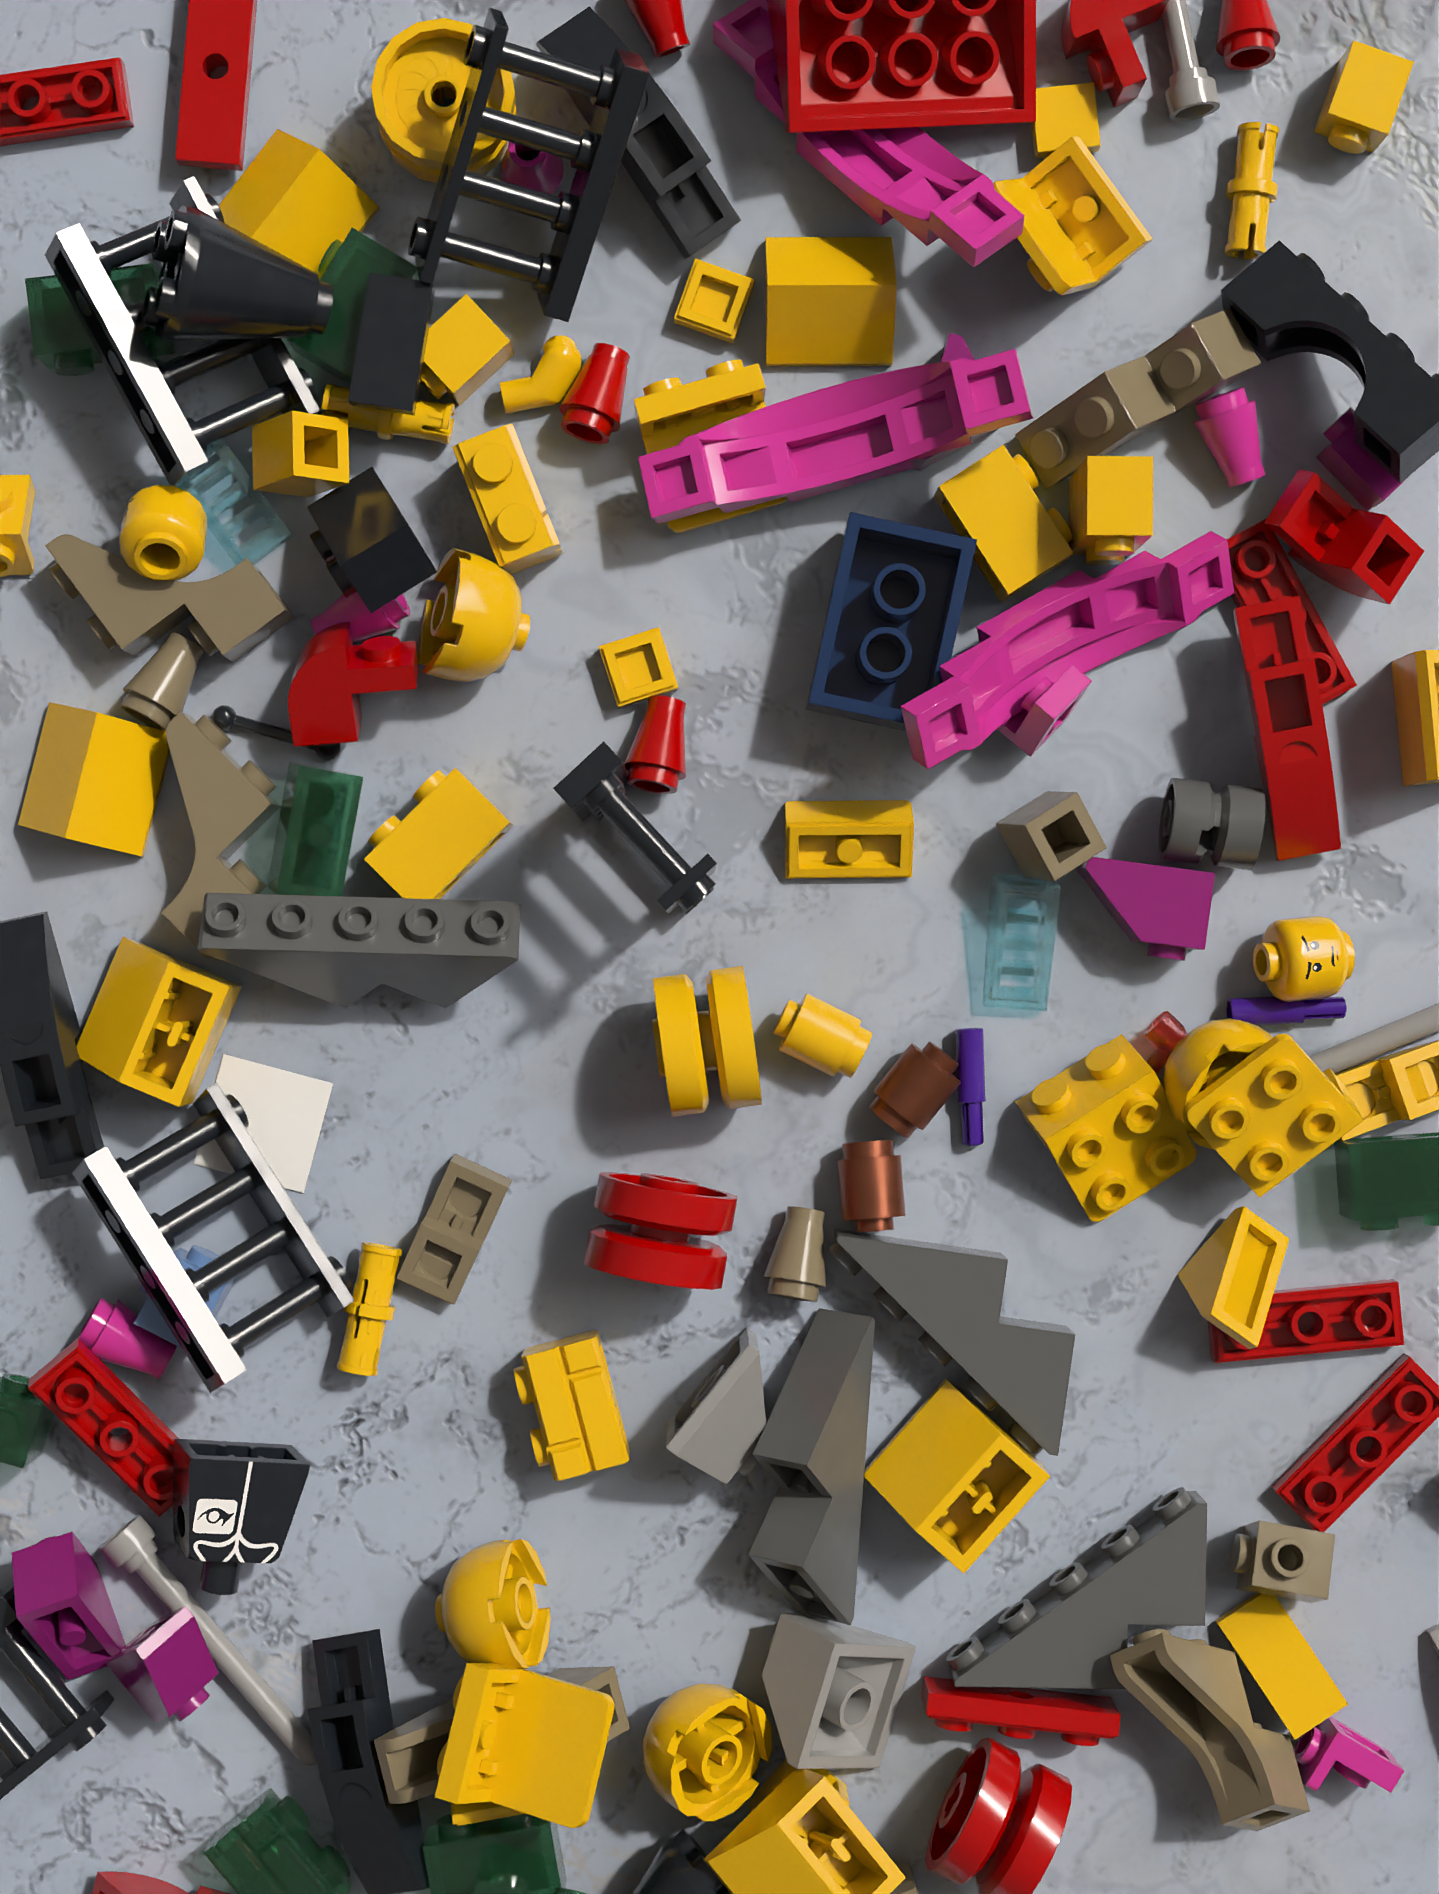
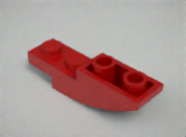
M1300 596L1234 608L1233 616L1256 734L1253 737L1276 861L1341 849V839L1329 743L1314 658L1311 659Z

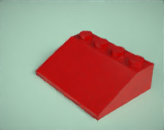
M767 0L787 133L1036 122V0Z

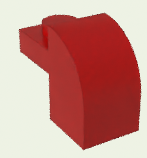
M1169 0L1069 1L1061 27V42L1065 58L1069 59L1085 51H1090L1091 54L1087 55V67L1092 82H1094V86L1099 92L1107 91L1114 108L1136 99L1147 80L1128 33L1159 21Z
M1298 469L1264 522L1291 547L1287 555L1317 577L1350 594L1389 605L1424 553V550L1387 515L1353 508L1315 472Z
M350 622L329 626L315 634L298 655L288 694V713L293 746L358 742L362 721L359 694L416 689L420 665L417 641L401 642L399 638L394 636H378L364 641L362 645L353 646Z

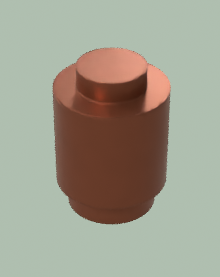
M930 1041L923 1049L911 1043L874 1089L878 1096L870 1104L869 1108L891 1128L909 1139L917 1127L921 1130L926 1128L961 1084L960 1080L952 1074L959 1064Z
M893 1140L843 1143V1159L837 1160L842 1221L855 1220L856 1232L894 1230L893 1217L906 1216L901 1155H894Z

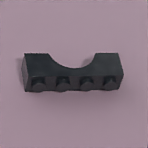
M1279 240L1221 289L1223 310L1231 309L1252 348L1266 361L1293 353H1318L1337 359L1355 373L1364 388L1363 395L1354 411L1355 443L1400 484L1439 451V374L1435 373L1430 376L1415 362L1411 349L1398 335L1391 332L1384 335L1370 322L1366 309L1358 299L1347 292L1340 295L1326 283L1322 270L1311 257L1305 253H1300L1296 256Z

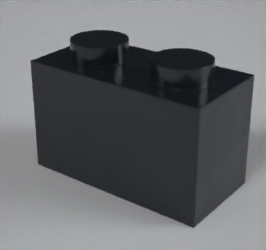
M373 467L368 468L349 480V484L336 488L307 506L319 528L309 536L326 562L325 565L346 598L357 592L370 613H373L437 573L433 563Z

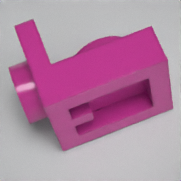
M1071 665L1055 683L1049 678L1044 677L1021 704V707L1024 709L997 729L1031 757L1067 720L1092 680L1074 665Z
M1331 1716L1300 1736L1294 1748L1302 1783L1315 1792L1321 1786L1332 1766L1339 1774L1359 1787L1367 1789L1372 1781L1392 1793L1404 1773L1403 1768L1388 1750Z

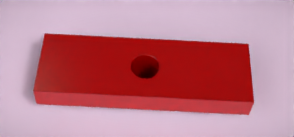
M189 0L175 160L179 166L243 171L257 0ZM218 66L228 67L227 73L222 78H209L214 68Z
M121 57L0 75V146L134 127L126 68ZM39 97V102L35 108L23 110V106L29 98Z
M1264 519L1227 539L1234 594L1230 596L1237 608L1300 596L1311 659L1314 658L1322 704L1354 688L1357 684L1278 538L1264 523L1266 520Z
M1394 1279L1274 1290L1259 1345L1253 1349L1246 1348L1207 1320L1210 1355L1214 1363L1404 1345L1399 1283ZM1306 1312H1312L1314 1315L1312 1328L1308 1331L1300 1332L1298 1329L1300 1316Z
M77 1338L29 1379L28 1389L160 1517L173 1506L174 1439L179 1438ZM118 1427L129 1430L124 1435L110 1433L112 1429Z
M1403 1354L1271 1488L1314 1531L1325 1532L1439 1417V1385L1410 1356ZM1370 1436L1372 1438L1371 1449L1363 1455H1357V1443L1362 1438Z
M923 1676L921 1700L925 1713L929 1718H934V1724L942 1729L966 1732L972 1730L973 1723L998 1726L1000 1734L1018 1739H1032L1036 1737V1730L1061 1733L1063 1741L1080 1746H1096L1099 1744L1100 1738L1114 1739V1737L1119 1735L1121 1714L1111 1697L1035 1688L955 1687L952 1679Z

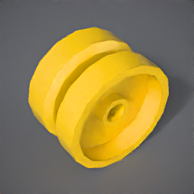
M447 18L416 22L394 36L376 61L371 92L382 141L396 163L421 180L438 182L471 67L464 65L465 49L473 27L469 23ZM497 68L486 106L517 115L512 73ZM446 98L455 99L454 103L448 107H440L435 104L437 102L443 106ZM477 133L467 170L480 174L491 170L498 164L506 152L509 142Z
M743 966L710 970L706 978L709 1010L697 1012L693 982L686 974L653 978L657 1018L652 1019L656 1055L660 1077H666L672 1117L705 1112L709 1104L705 1072L718 1070L722 1101L729 1109L762 1105L756 1049Z

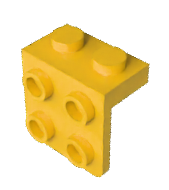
M1079 136L1070 137L1023 178L1001 180L993 183L995 191L1025 215L1023 231L1017 239L1031 257L1026 261L1030 273L1039 285L1048 292L1054 289L1063 296L1094 288L1153 240Z
M730 360L705 370L707 377L705 379L682 385L680 378L675 377L660 380L644 387L645 396L634 399V408L646 453L650 454L678 446L685 437L766 407L764 402L766 386L759 363L744 367L742 360ZM785 496L728 513H724L717 507L668 521L667 525L673 532L683 533L780 505L788 498Z
M1122 1034L1108 1043L1096 1047L1086 1057L1055 1077L1041 1082L1033 1091L1015 1101L1024 1119L1050 1151L1083 1211L1094 1222L1106 1219L1186 1168L1195 1160L1197 1155L1187 1132L1170 1112L1165 1091L1154 1070Z
M1287 1034L1274 1036L1188 1101L1185 1106V1114L1192 1126L1259 1198L1364 1121L1343 1082L1330 1068L1322 1072L1296 1041Z
M466 1663L464 1675L458 1681L453 1695L455 1713L448 1742L443 1746L437 1762L439 1780L435 1797L454 1804L492 1802L568 1828L583 1827L590 1817L615 1707L612 1697L600 1691L522 1668L495 1663Z

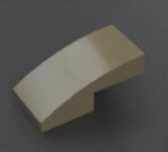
M454 1154L429 1210L419 1226L397 1279L454 1305L500 1209L512 1179Z

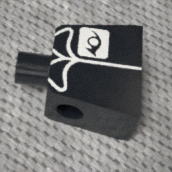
M174 1439L173 1535L175 1542L188 1559L203 1561L199 1587L203 1591L216 1595L235 1594L238 1592L242 1563H273L280 1557L310 1468V1464L292 1445Z

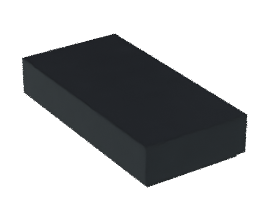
M369 272L348 396L350 405L415 416L436 289L434 283L430 284L420 280Z

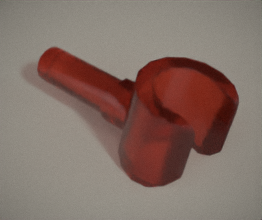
M1168 1011L1162 1012L1143 1033V1036L1157 1048L1147 1060V1063L1156 1075H1158L1162 1066H1165L1168 1057L1177 1043L1187 1035L1184 1026Z

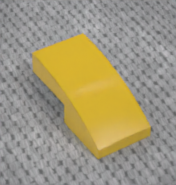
M1439 1040L1399 1051L1335 1073L1345 1085L1364 1120L1337 1141H1345L1398 1120H1412L1438 1110Z
M1255 1593L1215 1620L1294 1739L1299 1738L1348 1705L1305 1638L1275 1596Z

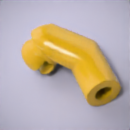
M564 335L550 337L542 347L544 354L532 376L500 382L506 414L555 405L565 398L581 371L582 356L572 339Z

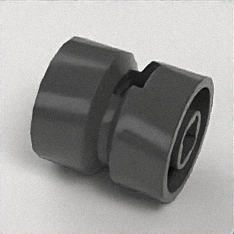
M1171 778L1166 788L1160 817L1158 837L1160 859L1196 864L1206 855L1210 856L1214 866L1252 870L1257 862L1264 832L1266 804L1263 789L1227 784L1218 793L1212 791L1209 782Z

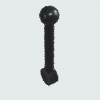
M218 706L212 713V721L221 730L235 727L293 744L291 730L236 715V712L230 706ZM340 743L301 746L315 750L317 755L326 761H332L339 757L342 748Z

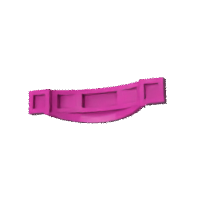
M749 0L713 23V43L755 78V98L784 122L767 0ZM919 127L796 132V152L881 226L895 218L926 246L940 238L972 267L977 266L1022 234L1025 215L995 191L993 181L957 158Z
M1012 349L974 361L958 358L939 363L919 365L816 390L755 410L685 437L678 446L639 456L638 460L651 518L657 524H661L717 507L724 513H728L785 496L790 502H795L913 469V460L973 444L971 438L973 435L1033 419L1019 357L1016 349Z
M1210 531L1162 559L1144 550L1095 579L1077 570L977 626L979 644L939 666L942 683L901 706L913 760L926 769H930L961 750H972L981 745L1003 723L1024 709L1021 707V704L1044 677L1049 678L1055 683L1071 665H1074L1084 674L1136 647L1186 627L1196 621L1202 611L1234 594L1227 539Z

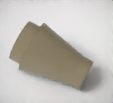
M171 632L160 649L123 688L127 696L121 704V708L148 726L166 732L169 722L180 711L183 712L198 662L204 650L188 638Z
M787 1206L784 1224L763 1275L764 1278L769 1279L768 1295L817 1302L819 1287L826 1288L823 1238L825 1212L803 1207Z

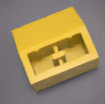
M122 937L76 1048L79 1058L116 1081L177 1107L191 1104L195 1100L242 985L130 938Z
M947 1378L864 1470V1477L905 1521L963 1574L1050 1478V1475L1037 1458Z
M797 1768L703 1859L731 1894H890L906 1878L825 1776Z

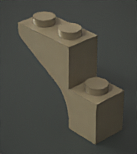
M1228 308L1189 324L1145 356L1103 372L1017 432L1015 436L1044 487L1048 489L1071 477L1087 456H1105L1167 418L1199 401L1215 395L1262 363L1233 312Z
M60 535L45 545L57 561V563L49 568L51 574L69 597L74 599L78 595H82L95 613L87 621L109 650H113L119 645L123 651L137 656L193 614L195 620L188 624L187 627L208 655L212 656L220 651L224 657L235 662L295 618L259 568L248 558H245L230 570L216 577L197 582H179L174 580H152L143 577L131 569L123 558L73 535Z
M180 711L167 725L166 739L194 835L195 858L191 873L182 890L161 913L198 949L203 901L206 893L260 894L267 887L262 878L243 860L239 859L232 865L228 859L281 806L269 795L277 787L274 782L251 760H248L241 767L225 750L232 742L231 739L208 716L204 714L196 721L192 716ZM202 953L206 958H215L205 953Z
M1156 1629L1136 1635L1132 1639L1133 1646L1110 1655L1112 1667L1118 1681L1191 1751L1198 1761L1212 1790L1221 1825L1259 1831L1310 1812L1290 1736L1262 1729L1260 1723L1253 1722L1235 1652L1209 1646L1203 1639L1187 1640L1172 1636L1169 1630Z
M614 1666L558 1668L546 1675L600 1691L612 1697L615 1707L607 1742L630 1729ZM453 1698L374 1740L390 1804L408 1803L436 1793L439 1780L437 1762L443 1746L448 1742L455 1713Z

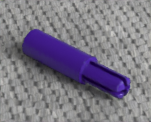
M1275 996L1229 998L1226 1006L1227 1019L1241 1020L1257 1026L1302 1024L1304 1020L1344 1018L1347 1012L1344 997L1291 1002L1277 999Z
M983 1028L955 1029L956 1062L959 1064L956 1068V1078L961 1082L957 1087V1102L961 1106L962 1144L978 1146L984 1143L982 1102L986 1101Z

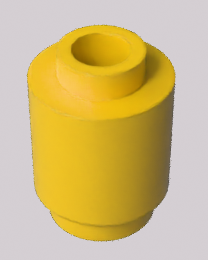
M806 993L800 1004L791 999L788 1000L777 1021L773 1034L783 1038L779 1051L832 1077L839 1072L851 1078L867 1050L873 1032L860 1026L861 1019Z

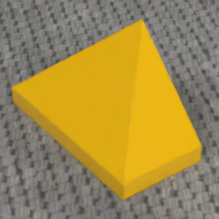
M1242 1206L1236 1208L1177 1274L1202 1317L1248 1349L1257 1348L1259 1345L1289 1238L1248 1208Z

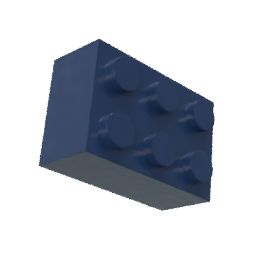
M850 512L845 524L805 710L906 731L901 706L941 684L942 678L939 666L951 660L977 539Z

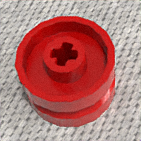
M600 1172L594 1207L601 1214L612 1219L631 1223V1226L604 1224L590 1229L584 1265L608 1274L660 1285L690 1289H721L727 1253L719 1245L691 1237L690 1235L718 1236L732 1231L738 1198L724 1191L699 1186L696 1182L670 1176L647 1173L636 1175Z
M990 1737L981 1739L971 1749L959 1767L944 1796L927 1845L925 1858L927 1870L956 1885L964 1884L975 1876L979 1894H1032L1055 1854L1066 1825L1072 1798V1784L1069 1778L1042 1764L1032 1765L1022 1772L1021 1760L1017 1751Z

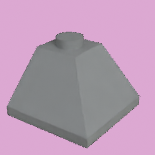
M748 1327L743 1330L667 1424L666 1448L677 1457L726 1485L737 1471L746 1477L759 1463L753 1456V1452L766 1426L757 1335Z
M780 1614L776 1630L770 1640L769 1653L762 1678L788 1764L797 1769L879 1768L916 1647L908 1642L852 1625L808 1615Z

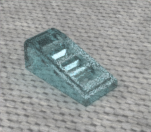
M222 438L207 445V453L205 454L209 458L217 453L221 460L194 479L178 485V488L188 491L200 501L207 515V527L235 565L245 558H248L255 564L292 538L293 535L262 491L253 490L252 477L225 439ZM232 473L237 482L207 502L202 494ZM248 495L253 504L223 524L218 516ZM263 516L269 526L241 546H238L233 537Z
M992 874L982 1001L984 1007L1047 1011L1061 891L1056 881L1024 878L1023 875ZM1009 898L1039 900V909L1008 907ZM1006 923L1037 925V935L1005 933ZM1003 950L1036 952L1035 961L1002 959ZM1001 975L1034 977L1033 987L1000 985Z

